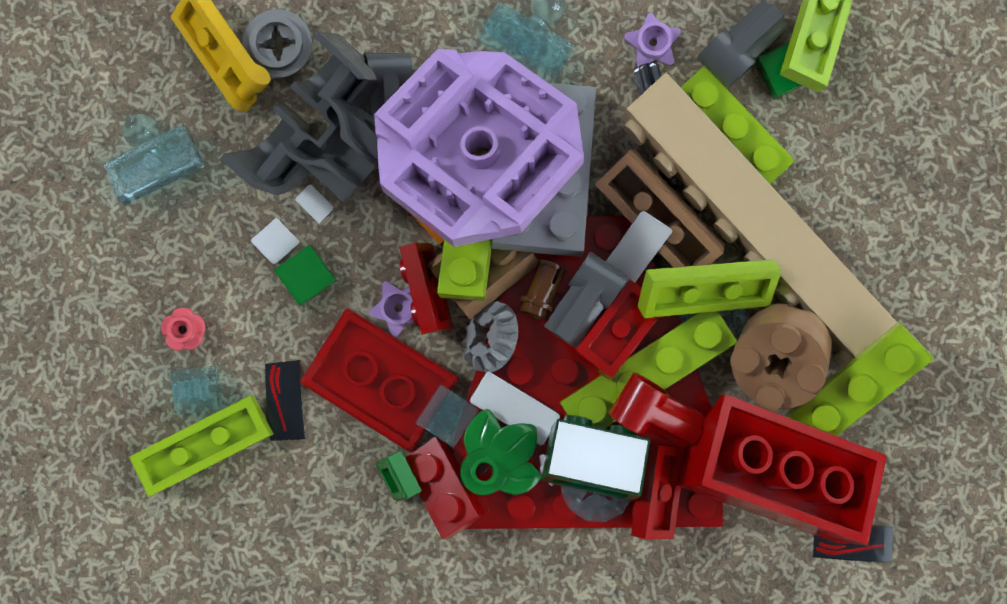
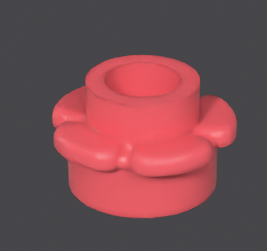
M178 308L173 311L171 316L164 318L161 325V333L165 335V343L169 348L175 351L183 349L193 350L201 344L206 327L203 318L199 314H193V311L189 308ZM183 325L187 328L185 334H181L179 331Z

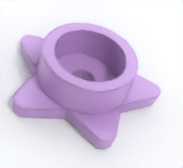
M649 13L641 29L628 32L624 37L628 43L637 49V67L650 63L653 60L672 65L674 57L671 44L681 32L679 28H669L664 23L659 22L653 13ZM655 39L657 41V45L651 46L649 44V40Z
M387 281L383 282L382 299L380 303L369 311L370 316L387 322L390 333L394 337H398L407 323H414L410 310L411 303L413 302L410 288L400 290ZM396 304L402 305L403 309L401 312L395 311Z

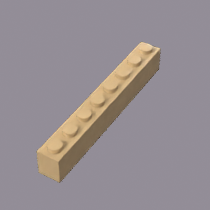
M667 72L626 108L621 116V119L625 122L623 129L637 145L641 146L644 143L655 155L653 158L654 164L665 176L672 178L676 175L677 179L686 188L683 194L688 202L697 210L702 211L705 209L716 221L713 224L716 232L726 242L730 244L735 242L746 254L743 257L744 261L774 259L782 270L774 294L783 304H789L788 307L800 310L807 309L824 322L831 335L832 348L837 352L834 355V359L841 368L897 323Z

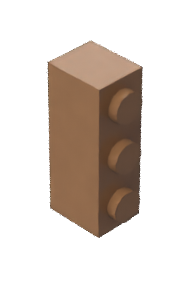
M635 148L627 152L595 183L602 193L632 224L639 214L645 211L672 229V234L658 252L674 268L710 265L723 254L725 243Z

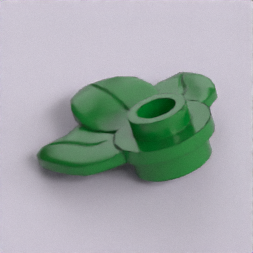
M490 409L479 412L472 419L464 434V445L468 454L460 468V476L464 486L470 492L477 495H489L497 490L517 495L533 488L542 477L540 472L527 462L533 455L537 445V428L532 424L518 423L501 429ZM480 463H486L492 469V475L487 481L479 480L475 474L476 467Z

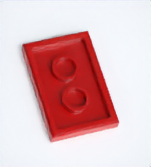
M346 308L299 383L406 451L413 453L459 377L356 312Z

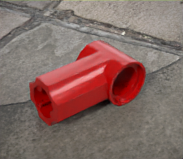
M635 372L608 412L613 419L627 429L640 435H644L647 431L682 449L691 444L695 445L704 432L703 420L705 416L697 409L669 396L659 385Z

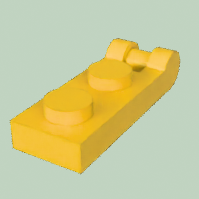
M180 0L170 18L228 103L237 111H249L257 100L256 93L263 92L271 80L268 71L261 65L254 63L212 0Z

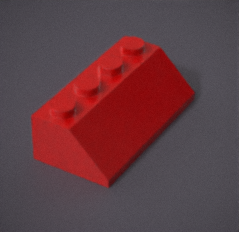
M722 394L703 421L704 432L695 445H688L678 486L835 543L868 545L887 455L730 395Z

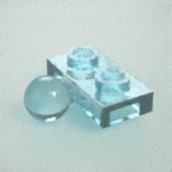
M531 0L533 15L530 19L499 1L478 36V43L494 52H505L547 83H554L573 52L574 45L545 27L547 24L554 23L562 17L565 11V0Z
M136 114L129 117L123 126L125 140L135 148L104 163L115 196L125 206L204 167L191 132L184 124L159 136L158 124L153 118L145 114Z

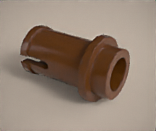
M541 259L539 260V266L527 295H521L519 301L523 303L520 309L521 312L545 321L547 315L554 311L551 304L567 270L553 262Z

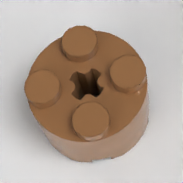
M772 304L755 312L744 326L731 355L732 372L738 386L748 397L756 401L759 407L769 411L798 407L812 400L825 384L831 359L832 339L824 322L813 312L807 309L800 310L788 307L789 304Z

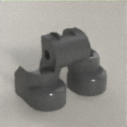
M318 31L314 38L333 55L313 77L303 82H293L290 88L311 107L317 108L330 126L318 139L311 134L309 124L286 104H277L272 110L282 119L275 130L262 143L250 150L224 153L220 159L251 187L273 195L284 194L292 190L312 173L341 201H345L356 190L363 191L368 184L364 180L376 166H379L375 119L362 109L375 92L378 81L373 70L365 64L363 55L340 34Z

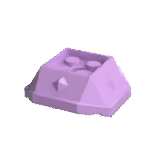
M437 49L374 114L380 185L383 192L453 247L522 233L584 164L577 103L505 52L476 51L458 53L457 50ZM479 148H487L491 150L489 153L483 156H474L471 154L473 151Z

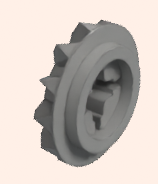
M273 9L262 12L253 18L245 29L242 39L243 47L255 64L261 65L268 71L270 78L284 80L285 77L300 74L301 68L307 61L311 60V50L314 42L310 30L299 16L290 11ZM276 29H278L285 42L292 43L290 46L283 48V55H281L280 61L272 49H266L268 45L275 43Z
M498 301L491 302L471 318L469 325L463 326L467 331L466 338L461 342V345L467 349L464 360L473 364L474 370L482 372H495L502 368L511 358L518 339V322L513 310L504 303ZM487 337H488V339H489V341H488L489 344L484 343V342L486 341Z

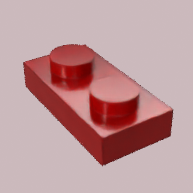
M415 242L399 247L402 257L399 263L400 272L404 281L409 284L413 300L410 306L411 315L414 323L420 327L421 335L454 328L447 299L440 298L437 294L439 280L428 268V263L436 257L433 244Z
M631 279L574 351L576 356L609 381L619 371L659 318L643 317L638 308L642 288Z
M434 437L405 457L422 490L418 494L442 540L452 538L485 516L475 494L464 486L460 476V467L444 437Z
M650 443L642 493L636 499L633 506L631 536L645 540L674 539L681 490L678 482L685 460L686 448L682 449L675 445Z

